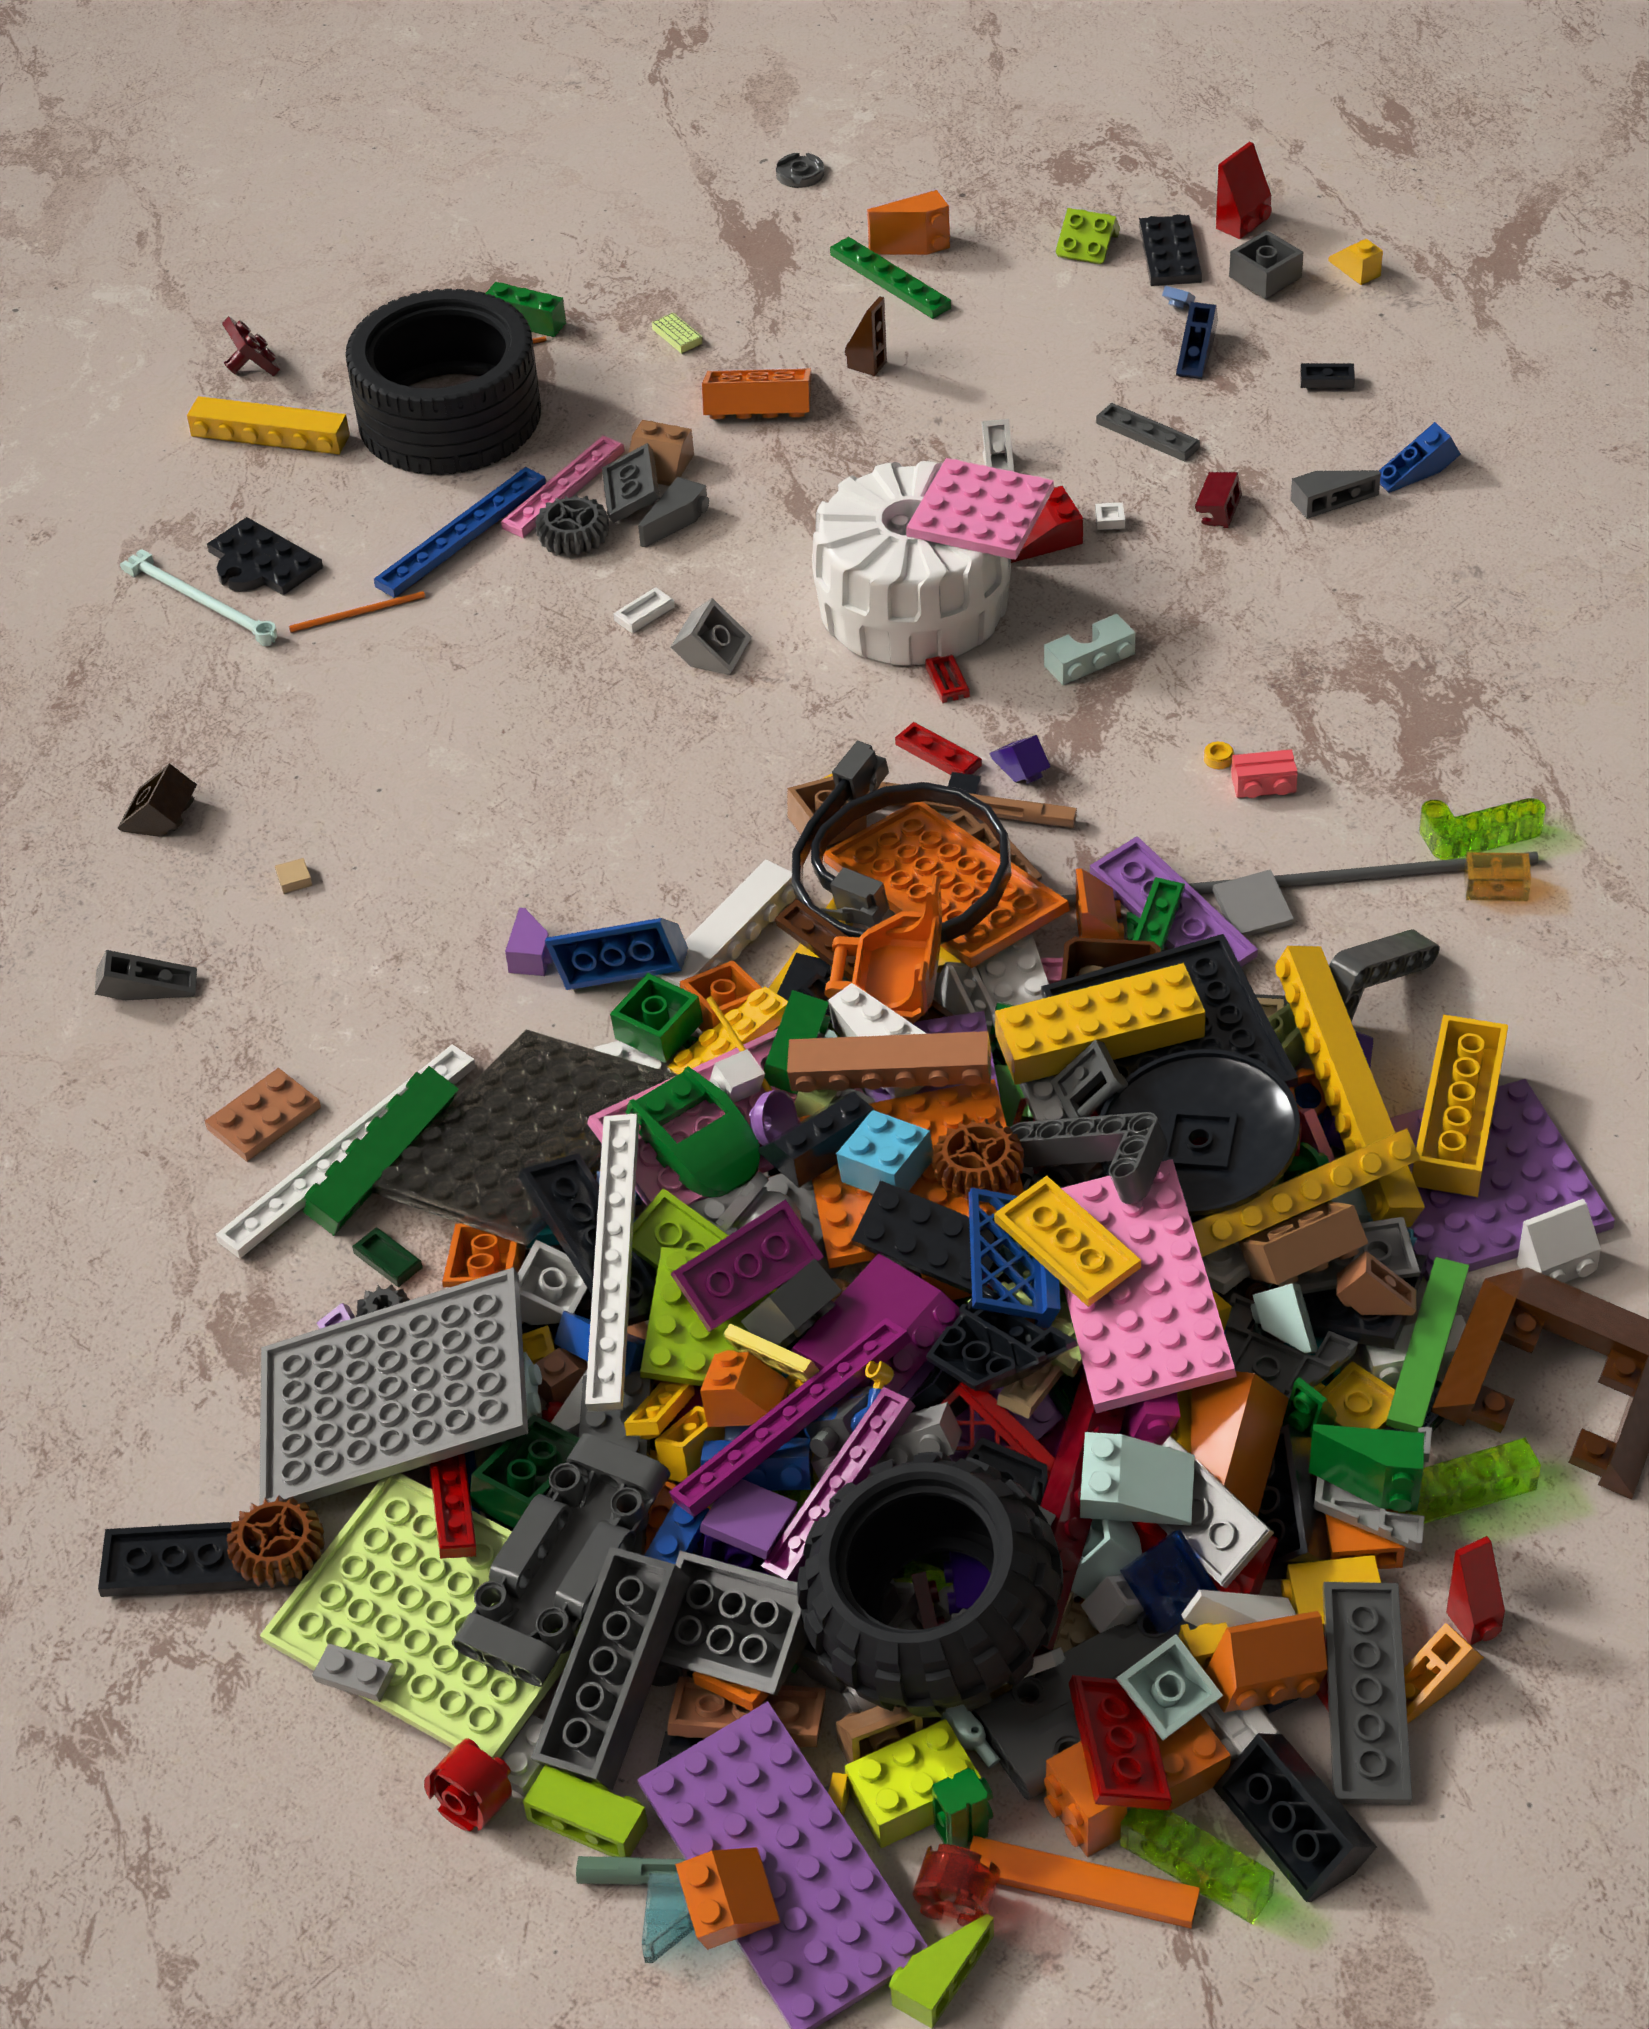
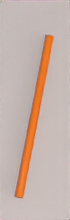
M421 591L289 626V630L291 633L425 598V593Z

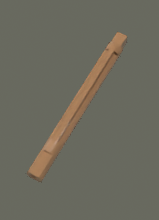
M882 781L878 789L901 784ZM971 794L991 806L998 818L1074 828L1077 808ZM923 801L933 809L953 812L963 810L960 807Z

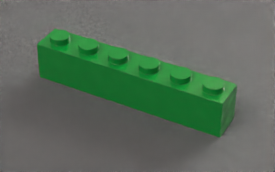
M430 1066L422 1074L416 1072L406 1084L408 1089L402 1096L397 1093L386 1106L388 1111L381 1118L378 1115L374 1117L365 1130L368 1133L361 1140L359 1138L354 1139L345 1151L347 1156L341 1162L338 1160L334 1161L325 1173L327 1178L320 1185L318 1183L313 1184L305 1194L304 1199L307 1201L303 1213L333 1236L336 1235L455 1102L459 1088Z

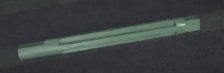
M578 1856L576 1882L577 1884L681 1885L675 1864L683 1862L685 1859Z

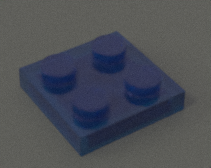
M1180 1529L1172 1531L1120 1570L1159 1634L1166 1633L1183 1620L1181 1614L1198 1590L1218 1591Z

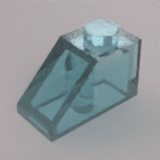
M649 1873L642 1949L645 1963H654L694 1930L678 1874Z

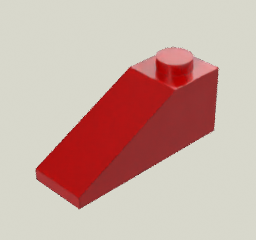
M1488 1536L1455 1550L1446 1613L1471 1645L1482 1640L1490 1641L1502 1631L1505 1615L1492 1542Z

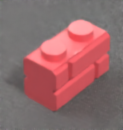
M1292 749L1232 756L1231 776L1237 798H1256L1264 795L1296 793L1298 774Z

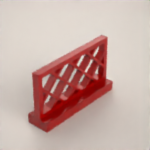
M961 1382L942 1402H948L950 1405L960 1396L970 1406V1421H957L959 1425H970V1446H957L956 1451H970L973 1448L974 1425H989L995 1431V1443L1000 1445L1001 1437L1009 1445L1004 1447L1046 1464L1049 1480L1055 1458L1004 1407L997 1405V1400L988 1391H975ZM974 1411L984 1421H974Z

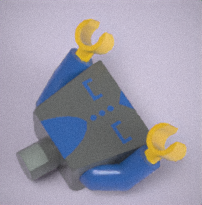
M870 1361L866 1366L865 1375L874 1381V1385L853 1388L816 1420L805 1427V1434L811 1439L810 1449L814 1454L819 1457H825L830 1451L841 1450L882 1388L892 1380L894 1372L889 1365L882 1361L879 1364ZM797 1379V1382L800 1386L805 1383Z

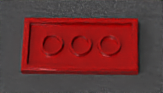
M1072 1675L1069 1681V1689L1095 1804L1169 1810L1173 1801L1154 1728L1116 1679Z

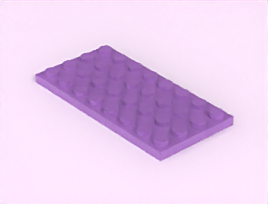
M768 1701L637 1779L640 1788L685 1860L712 1850L752 1847L759 1849L781 1923L738 1938L735 1941L790 2029L817 2028L889 1983L898 1967L904 1968L913 1955L928 1947Z

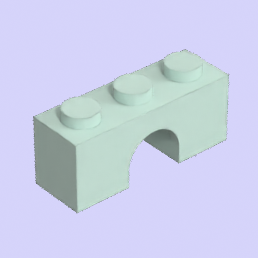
M1116 613L1092 624L1091 643H1079L1068 634L1044 644V667L1062 685L1068 684L1134 655L1136 632Z

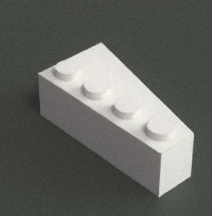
M853 983L828 1000L832 1025L840 1037L927 1034ZM913 1086L911 1088L882 1087V1089H886L891 1095V1099L913 1095L924 1086Z

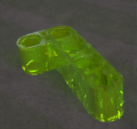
M1526 798L1454 817L1446 803L1440 800H1429L1421 808L1419 832L1436 858L1440 860L1456 859L1539 837L1543 831L1546 807L1538 799Z

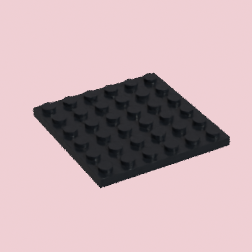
M1224 934L1041 986V995L1043 998L1184 963L1205 1010L1204 1037L1115 1059L1113 1061L1119 1073L1126 1079L1130 1074L1149 1062L1173 1053L1197 1049H1217L1249 1056L1271 1068L1283 1079L1289 1088L1298 1085V1075ZM1105 1078L1088 1093L1090 1098L1107 1083ZM1104 1104L1096 1110L1098 1116H1100Z

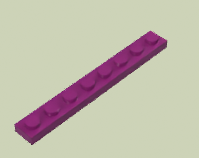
M887 1317L673 1488L669 1492L673 1501L691 1516L695 1517L867 1378L865 1369L870 1361H874L877 1364L880 1361L885 1363L909 1344L911 1338L908 1331Z

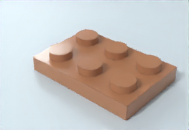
M278 1067L206 1119L205 1125L208 1131L248 1162L319 1110L321 1105L317 1097Z

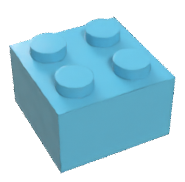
M872 1110L836 1153L841 1182L874 1194L880 1180L909 1191L932 1163L933 1147L930 1130Z

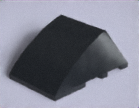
M986 1286L982 1288L983 1298L997 1300L1001 1297ZM971 1298L967 1305H961L959 1317L952 1326L945 1328L926 1355L928 1362L971 1389L985 1392L1005 1387L1033 1374L1058 1356L1078 1345L1077 1340L1052 1325L1048 1329L1043 1330L1021 1316L973 1308Z

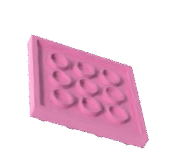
M946 458L908 523L906 535L907 537L1016 560L1054 490V480Z

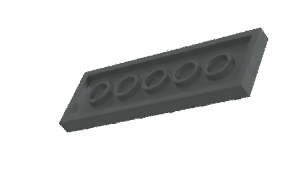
M1324 1582L1322 1590L1325 1648L1328 1666L1327 1686L1333 1795L1341 1804L1411 1805L1412 1788L1399 1584Z

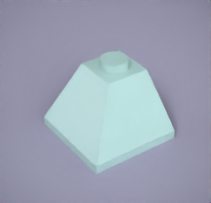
M1177 1634L1116 1678L1162 1740H1165L1223 1696Z

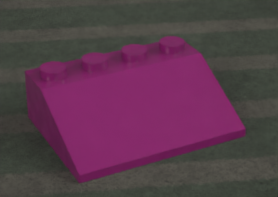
M878 1253L834 1301L836 1306L819 1318L791 1350L811 1360L821 1370L887 1317L907 1330L911 1338L909 1344L885 1362V1364L892 1368L894 1376L890 1383L884 1387L898 1393L927 1360L926 1355L945 1328L952 1326L959 1317V1307L941 1290ZM867 1377L854 1388L873 1386L874 1381Z

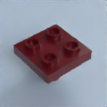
M228 316L222 322V325L237 347V350L224 362L225 366L232 373L237 374L249 359L273 377L280 371L275 362L276 355L266 347L268 343L261 335L257 333L254 336L250 333L249 327L241 320L236 322Z

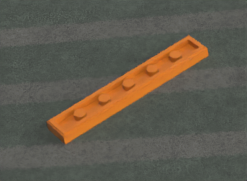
M973 1836L964 1867V1876L1190 1929H1192L1200 1895L1199 1887L978 1836Z

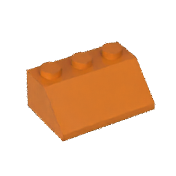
M1318 1611L1227 1627L1205 1671L1223 1694L1217 1700L1224 1713L1236 1710L1246 1711L1256 1706L1275 1705L1285 1700L1300 1697L1309 1698L1315 1695L1328 1670L1322 1616Z

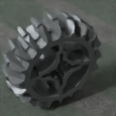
M577 495L573 498L565 496V499L561 500L555 498L554 503L548 502L546 503V508L540 509V513L536 516L535 521L536 536H538L541 546L547 547L548 552L555 551L557 556L562 553H566L568 557L571 554L579 556L581 552L590 553L591 548L599 549V544L605 543V538L608 536L609 517L603 505L598 504L596 499L589 500L588 496L579 498Z

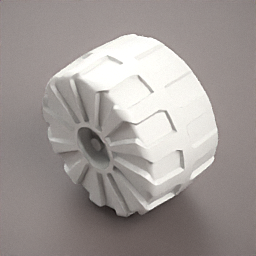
M920 461L917 466L902 467L899 462L877 465L873 473L860 478L851 475L838 484V492L829 502L822 501L817 509L816 532L813 534L812 567L821 619L832 636H835L848 650L859 656L901 666L925 664V659L937 656L954 655V658H957L959 655L981 645L990 638L1000 618L1006 613L1011 576L1010 558L907 537L906 535L908 523L943 463Z

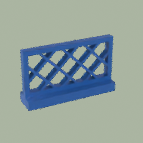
M971 1188L968 1196L972 1307L1035 1319L1036 1326L1048 1329L1061 1310L1059 1280L1026 1250L1023 1251L1011 1239L1012 1237L1008 1233L1006 1234L994 1222V1214L988 1216L979 1207V1201L988 1202L998 1211L1017 1196ZM985 1227L998 1238L991 1245L980 1235V1230ZM1002 1244L1016 1256L1009 1262L995 1250ZM987 1255L999 1267L992 1274L981 1263V1259ZM1020 1261L1031 1273V1276L1026 1279L1013 1268ZM1003 1273L1017 1285L1010 1291L996 1279ZM989 1284L1001 1297L997 1300L983 1298L982 1288ZM1022 1290L1032 1300V1306L1022 1305L1014 1295Z

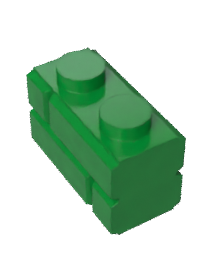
M968 1767L954 1774L953 1779L947 1777L933 1784L934 1828L948 1852L955 1853L968 1847V1842H972L973 1836L988 1837L989 1820L994 1817L988 1801L993 1799V1794L984 1777L979 1779L975 1771Z

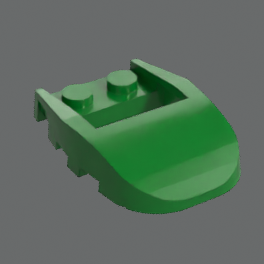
M689 1066L685 1067L679 1075L637 1100L631 1099L625 1113L637 1114L639 1124L641 1125L639 1134L646 1144L649 1142L657 1153V1161L664 1168L669 1166L680 1175L679 1181L691 1191L705 1197H721L743 1186L756 1175L760 1164V1153L758 1150L760 1147L750 1125L724 1091ZM704 1100L710 1104L715 1103L724 1111L725 1115L679 1143L662 1127Z

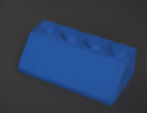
M664 918L559 935L545 939V944L566 990L643 978L647 973L655 976L682 971L688 952V946L679 924Z

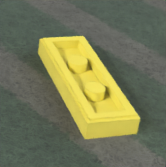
M729 1324L724 1332L725 1338L736 1351L750 1352L768 1366L803 1382L808 1381L820 1371L811 1360L737 1326Z

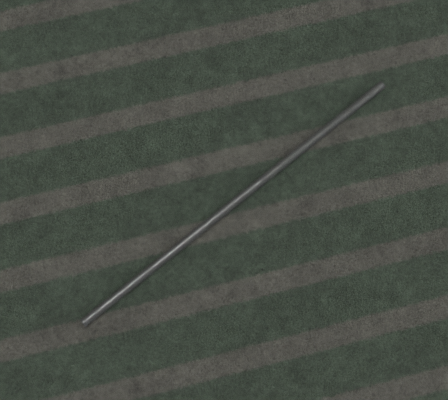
M1535 851L1275 875L1274 877L1279 887L1538 864V853ZM1229 880L1188 884L1200 895L1213 894V885ZM1076 894L1061 895L1068 900L1069 907L1076 906Z

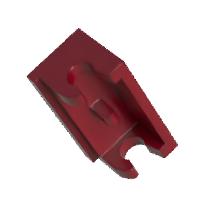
M1238 472L1208 473L1195 504V509L1199 513H1210L1213 517L1202 518V524L1229 528L1242 496Z

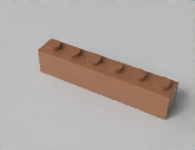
M988 1031L789 1039L787 1074L791 1090L801 1092L831 1089L844 1091L857 1088L875 1090L882 1087H944L946 1085L959 1084L976 1086L991 1083V1045Z

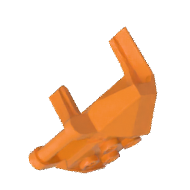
M934 875L932 887H929L926 891V908L924 912L901 911L867 929L860 937L838 936L833 939L832 951L834 952L831 976L830 981L826 983L824 992L828 998H832L849 984L853 983L912 1024L928 1011L933 1002L941 945L943 910L940 879L937 875ZM847 956H856L852 982L843 981Z

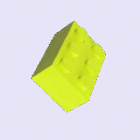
M946 1719L845 1765V1774L848 1775L849 1794L880 1848H884L934 1824L932 1795L934 1783L947 1777L953 1779L954 1774L968 1767L975 1771L979 1779L981 1778Z

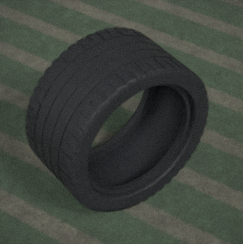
M452 288L444 290L434 289L433 291L426 290L418 294L417 292L412 293L410 296H402L398 300L394 299L388 302L387 305L380 306L378 310L372 311L370 316L367 315L356 326V329L353 330L349 337L345 356L359 434L365 446L372 454L385 463L392 464L393 467L402 468L409 472L413 471L420 474L424 472L431 475L433 473L444 475V473L456 474V472L463 473L471 469L477 470L482 466L486 467L493 462L496 463L501 458L511 455V452L517 451L519 446H523L532 436V433H534L539 424L541 400L531 329L523 314L513 305L499 297L496 298L491 294L486 295V293L480 291L475 292V290H452ZM473 374L480 376L474 380L449 387H408L418 381L440 375Z

